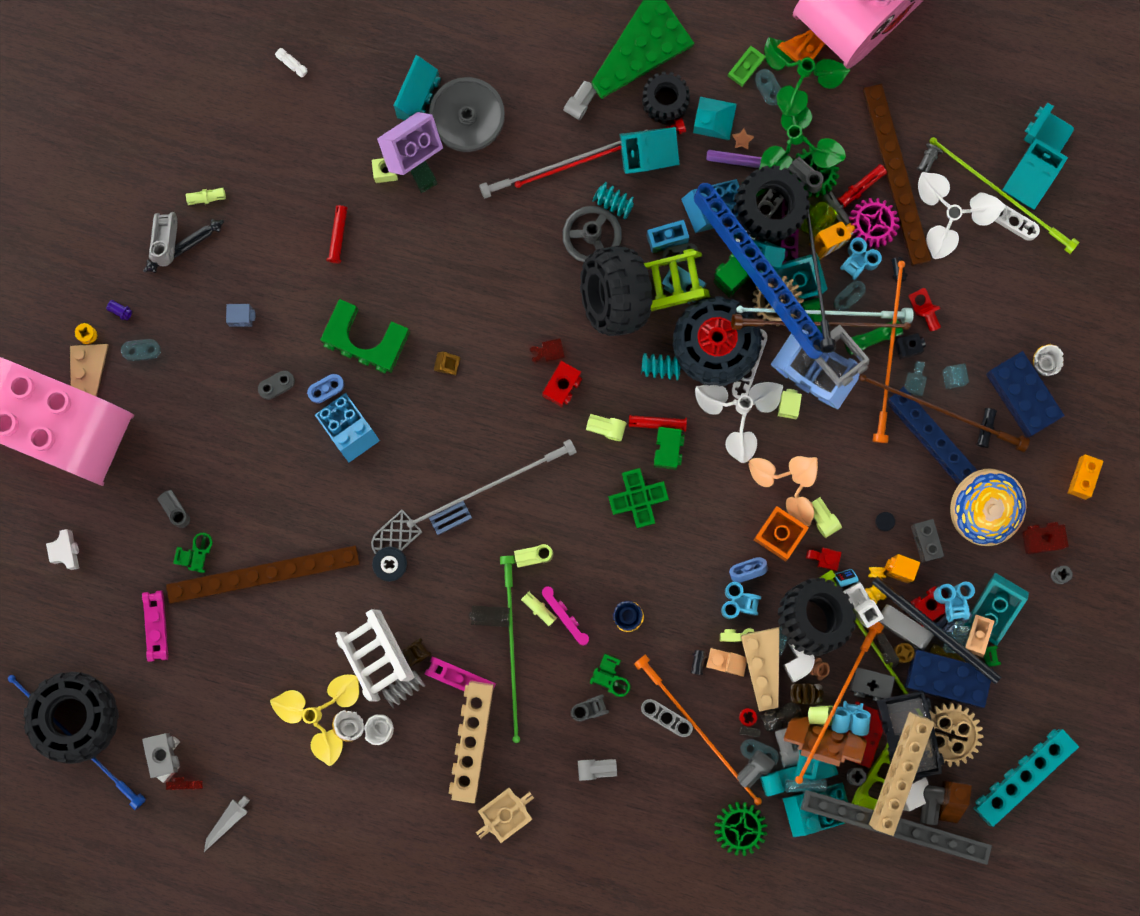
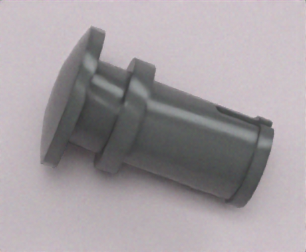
M929 143L926 144L928 150L924 151L925 155L919 167H917V170H922V172L926 173L930 170L934 160L938 159L937 155L943 153L939 147Z

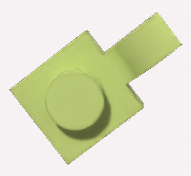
M748 628L743 633H736L734 629H725L724 633H720V642H742L741 635L754 632V629Z

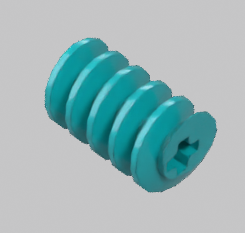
M605 182L595 193L592 202L598 199L597 205L600 206L604 203V209H608L611 206L610 211L612 213L616 210L617 216H621L624 213L623 218L626 220L634 206V197L632 196L627 200V193L620 196V189L614 193V186L612 185L607 189V182Z
M644 353L641 374L644 371L645 376L648 377L650 372H652L653 378H656L657 374L660 373L661 379L667 374L670 380L673 374H675L676 380H679L680 365L676 356L671 361L670 355H667L665 360H663L662 354H659L656 359L655 354L652 353L648 359L647 353Z

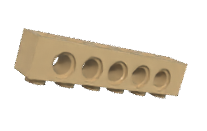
M470 681L469 685H465L464 697H467L466 705H462L461 716H464L463 724H459L458 736H461L460 744H456L455 755H458L457 763H453L452 775H455L454 783L451 782L449 787V794H452L451 800L468 803L476 802L494 684ZM475 697L480 698L482 701V706L479 708L472 705V699ZM476 717L479 720V725L472 727L469 724V718ZM474 737L476 745L468 746L466 738ZM470 756L473 759V764L470 766L465 765L463 757ZM460 777H469L470 784H461Z
M909 712L869 823L877 831L894 836L935 723L926 717Z

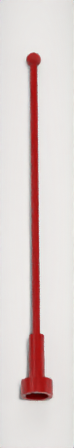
M682 118L674 120V125L665 127H676L678 134L686 132ZM621 146L609 149L607 151L570 163L568 165L531 177L529 179L523 181H516L515 187L520 188L523 184L532 182L545 176L557 173L559 171L571 168L584 162L621 150Z

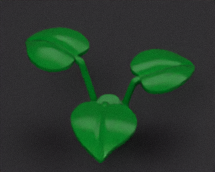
M768 37L764 48L767 64L775 70H782L785 65L787 67L798 65L797 72L801 76L796 88L784 86L778 91L776 101L786 117L800 114L807 106L808 95L806 92L799 90L804 77H809L813 72L814 76H818V83L822 87L834 89L842 83L850 72V69H847L844 64L831 59L820 60L816 65L811 58H804L802 61L798 60L797 62L790 63L793 60L777 47L785 41Z
M806 106L796 116L786 117L782 114L781 124L785 131H787L789 138L787 149L784 151L780 146L769 147L762 155L759 170L764 166L771 168L773 165L779 166V170H782L784 167L788 169L793 162L792 158L788 156L791 144L798 145L803 141L815 151L813 161L816 166L823 169L832 168L845 160L846 154L843 147L833 139H821L817 147H815L804 136L802 129L807 128L812 121L811 111Z

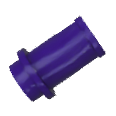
M111 300L106 307L107 311L119 316L121 320H128L132 315L130 307H124L114 300Z

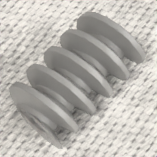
M415 670L412 671L415 678L409 682L397 679L395 680V685L391 683L388 685L389 689H382L384 697L393 709V702L400 705L399 698L405 701L407 700L406 693L410 696L413 695L412 688L418 692L420 690L418 684L423 687L426 686Z

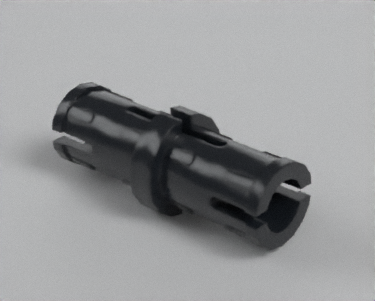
M985 408L981 425L994 430L993 424L997 410ZM980 429L976 445L988 448L991 433Z

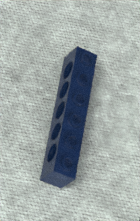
M902 387V388L899 390V391H901V392H903V393H906V394H908V395H911V394L905 389V387ZM896 393L887 400V405L957 485L967 476L977 471L918 402Z

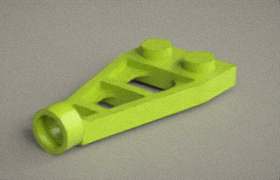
M888 742L866 775V781L856 790L852 804L872 810L875 809L877 799L870 797L868 791L874 782L879 781L884 784L885 779L878 777L877 773L883 763L890 765L887 750L889 747Z

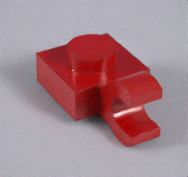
M822 548L821 553L807 550L806 558L819 561L817 567L837 571L842 552Z

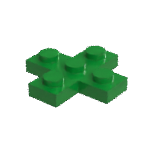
M640 468L623 472L622 477L626 492L608 496L613 515L632 511L637 529L655 524L651 505L669 501L664 481L645 486Z

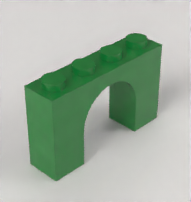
M339 299L320 339L324 344L323 347L330 351H334V349L339 350L342 356L349 359L355 357L359 359V363L365 366H369V364L376 366L375 369L381 373H392L410 334L409 329L391 321L379 345L366 350L357 348L350 342L349 331L359 310L357 306Z

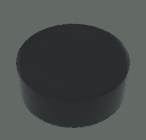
M882 512L877 515L875 525L880 531H889L895 525V518L889 512Z

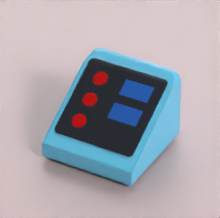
M852 569L835 573L836 584L840 587L859 581Z

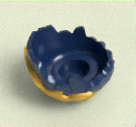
M623 601L615 608L613 620L621 631L632 632L641 626L644 620L643 610L633 601Z

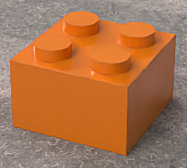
M776 506L754 538V541L786 562L809 527Z

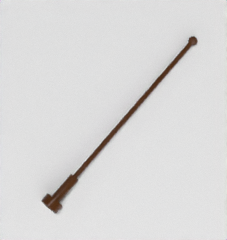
M733 314L731 318L732 330H741L742 326L785 325L783 321L742 318L741 314ZM814 322L816 326H821V322ZM829 322V326L904 328L905 330L911 327L909 322L904 324Z
M865 374L859 375L860 381H867L995 434L997 438L1016 445L1015 449L1025 452L1029 446L1030 439L1023 435L1017 438L1000 430L995 431L867 378Z

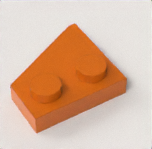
M808 30L788 41L780 43L777 47L793 61L797 62L798 60L802 61L804 58L814 59L825 43L812 30Z

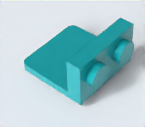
M1047 103L1044 108L1040 106L1034 115L1037 119L1034 123H1029L1025 130L1027 135L1023 140L1031 145L1034 139L1037 138L1058 152H1061L1073 133L1074 127L1050 113L1054 106Z

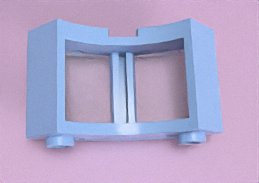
M802 330L805 334L809 335L808 331ZM792 333L771 363L785 378L789 377L790 380L795 382L797 387L808 394L809 392L818 397V400L836 409L840 408L860 375L857 373L852 377L853 380L848 385H842L838 388L815 359L810 358ZM835 352L823 353L821 356L839 378L858 364L855 360L851 358L846 359Z

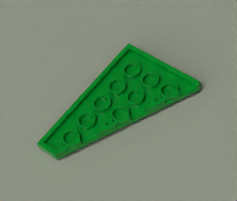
M643 0L592 80L591 85L601 99L694 46L693 40L665 0Z

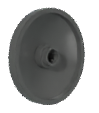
M472 77L457 78L443 85L433 97L429 114L433 115L441 142L447 147L461 152L477 151L490 145L500 134L505 119L504 105L498 92L487 82Z

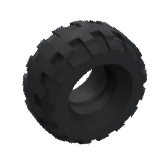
M622 246L597 249L594 253L590 254L583 263L580 275V293L582 294V304L585 308L587 319L595 330L607 336L635 333V331H638L647 323L652 305V286L643 259L633 249Z
M79 672L59 673L47 680L45 679L31 693L28 698L27 707L24 708V729L31 745L41 755L60 763H81L96 757L108 747L113 735L115 736L117 719H119L116 700L107 686L98 679ZM67 699L81 701L87 711L85 725L78 733L72 736H65L57 732L53 722L57 707Z

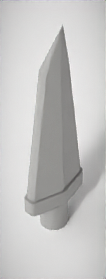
M243 796L239 802H236L234 799L230 802V805L206 838L204 852L248 813L244 807L250 801L249 798Z

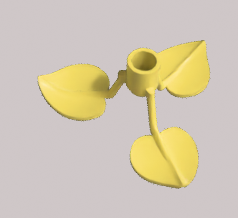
M342 675L332 680L328 686L327 693L333 699L318 708L303 709L306 705V700L300 692L295 690L286 691L270 700L276 714L285 722L298 723L303 719L304 722L308 724L313 723L315 727L322 731V733H318L312 738L311 750L318 759L328 766L333 765L340 757L343 740L339 739L333 730L326 732L318 724L322 718L321 710L335 702L341 707H350L356 703L359 698V680L355 675Z

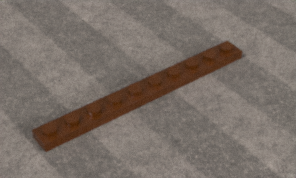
M878 84L865 87L863 93L883 165L887 171L886 176L897 215L900 219L899 222L911 266L928 263L931 261L883 85Z
M355 545L166 584L169 603L173 604L360 565Z

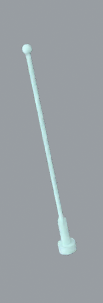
M743 306L736 308L738 313H776L774 309L744 308ZM902 308L901 311H898L897 319H901L902 323H911L913 321L912 308ZM805 310L807 314H821V310ZM825 311V315L881 316L884 319H893L894 311H881V313Z

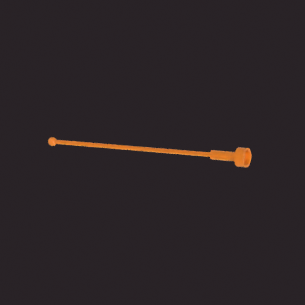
M904 261L898 262L899 273L892 324L897 322L902 272L905 267ZM892 328L885 381L887 386H889L896 328ZM884 389L883 406L879 415L878 432L873 434V442L888 443L889 435H885L888 413L886 412L888 390Z
M877 622L867 628L869 632L860 648L861 652L800 775L795 778L797 784L803 782V776L864 653L868 651L875 635H880L884 628L882 623Z
M646 654L634 663L638 670L642 668L656 686L659 685L737 779L738 774L662 684V679L648 664L650 659ZM749 787L745 788L754 799V803L760 805L762 803L761 798L756 797Z

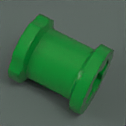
M998 645L986 648L984 661L989 667L1001 665L996 650ZM989 652H991L992 661H990Z

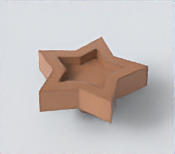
M744 128L740 133L732 134L736 140L735 148L742 146L748 149L749 142L754 138V136L747 134Z

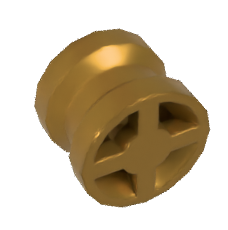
M907 643L899 644L893 650L894 659L900 663L911 661L915 655L913 647Z

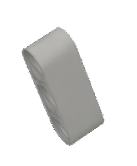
M888 604L881 611L884 618L878 622L918 650H925L934 636L933 633Z
M648 699L642 703L641 712L649 719L680 737H687L692 733L693 726L685 718L655 700ZM648 702L655 705V711L652 714H648L644 710V706ZM663 713L671 714L672 721L669 724L662 722L661 716ZM680 723L688 725L689 730L686 734H681L678 731Z

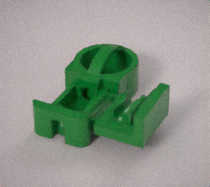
M207 533L197 534L193 539L192 550L194 551H191V549L184 551L181 547H177L173 564L187 566L190 571L206 572L203 568L206 554L210 553L213 545L212 537ZM199 535H203L199 549L196 545V539ZM208 537L210 540V544L207 547V549L204 550L206 538Z
M605 653L599 668H596L593 672L590 684L597 683L609 688L608 692L618 697L627 695L631 689L628 679L614 675L616 674V671H614L616 665H619L622 660ZM616 680H623V681L626 682V684L628 685V687L625 686V685H622V684H620V683H617V682H615V681H616ZM614 686L626 690V693H616Z

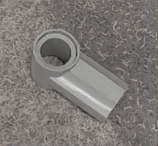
M584 81L574 97L569 98L563 109L564 112L579 121L586 113L588 104L596 94L590 82Z
M787 728L775 731L784 769L797 766L799 758L797 745L784 741Z
M616 759L578 761L579 781L617 776Z

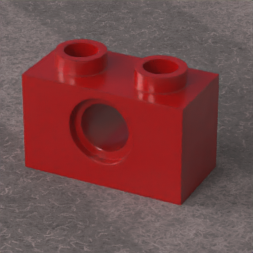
M561 361L545 387L542 396L560 407H563L564 404L568 405L573 397V394H571L573 388H578L583 379L580 377L581 371ZM559 382H568V388L560 389L558 387Z
M936 585L926 591L928 595L921 599L919 596L910 602L932 621L945 613V603L940 604L934 599ZM942 589L941 595L947 599L948 593ZM928 600L933 601L935 604L933 611L928 610L926 607Z

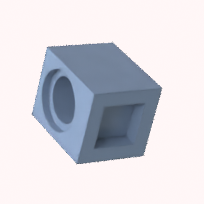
M227 304L226 323L229 327L252 326V321H255L256 314L250 304Z

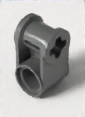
M602 694L576 704L571 709V717L575 721L580 722L608 714L609 710H606L603 701L604 695ZM577 707H582L585 710L583 718L575 716L574 711Z

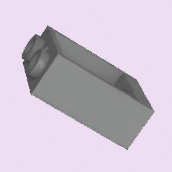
M838 325L830 332L831 338L835 339V341L841 338L860 363L839 378L822 357L815 359L838 388L842 385H848L853 380L852 377L857 373L862 374L868 369L867 365H869V358L841 325ZM814 345V348L820 350L819 346Z

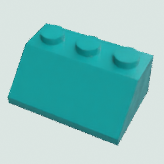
M417 55L393 105L397 118L402 120L408 119L417 112L426 113V105L430 104L433 99V89L438 87L441 80L438 69Z

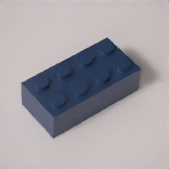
M1023 351L986 374L1027 438L1065 416Z
M914 650L915 655L910 662L905 689L916 692L923 691L924 694L977 708H985L991 681L971 664Z

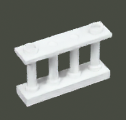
M371 609L366 613L368 622L350 634L338 631L335 635L339 647L345 652L363 688L364 697L369 701H379L381 699L377 693L378 691L397 679L409 682L415 677L382 612ZM374 629L377 635L376 639L356 651L352 641L368 630ZM378 646H383L386 652L385 656L365 668L360 658ZM390 662L394 668L393 673L373 685L369 675Z

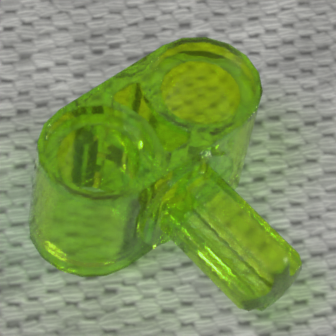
M819 202L814 207L810 204L811 225H814L812 229L813 237L818 232L828 228L837 217L836 209L825 202ZM806 218L801 226V229L805 233L809 234Z

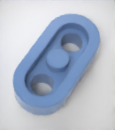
M331 374L312 384L308 388V397L314 403H322L340 393L344 388V381L339 375ZM333 382H338L336 388L331 386ZM316 391H321L319 397L315 396Z
M757 557L732 566L729 571L731 580L742 583L764 575L768 571L767 561L764 558Z

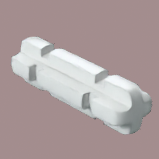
M283 48L278 49L275 55L280 61H283L294 72L296 71V74L300 77H304L307 74L308 70L305 66L301 65L290 54H287Z

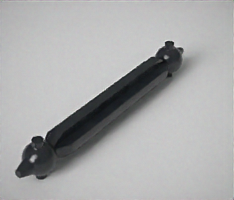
M211 219L210 226L202 227L175 245L174 259L211 236L213 231L221 232L220 229L224 220ZM148 259L143 271L144 273L149 271L156 273L157 267L160 265Z

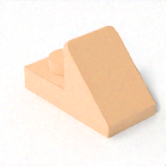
M975 615L965 648L974 655L983 657L994 620Z
M710 648L706 667L744 677L747 659L732 652L728 653Z

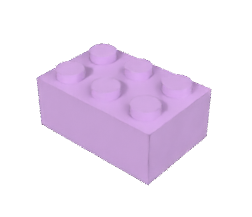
M417 112L377 138L388 171L400 175L406 174L443 149L432 114Z

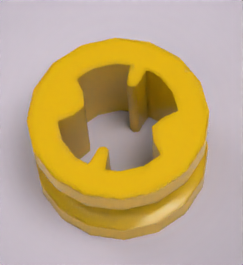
M869 567L871 572L868 575L869 578H876L877 576L879 578H886V575H884L886 568Z

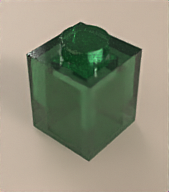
M426 160L410 170V174L421 193L437 185L436 178Z

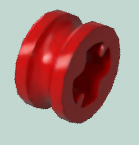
M746 708L740 712L739 720L745 726H752L757 721V714L754 710ZM748 712H751L753 721L744 722V713L748 714Z

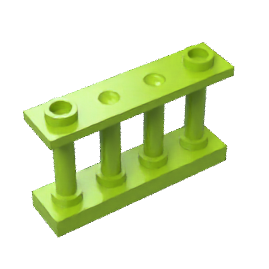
M687 249L683 251L684 254L644 263L647 270H652L656 291L655 300H652L651 311L710 297L709 290L699 285L694 258L701 257V252L695 251V249ZM687 260L692 288H690L691 291L684 293V290L681 289L677 262ZM665 265L670 267L674 288L673 296L669 297L664 295L659 267Z

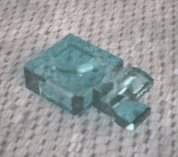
M917 361L914 366V372L907 373L904 387L910 394L923 396L927 377L922 376L924 362Z
M957 620L954 631L948 632V634L965 647L968 640L969 627L964 626V621ZM944 643L943 650L945 653H956Z

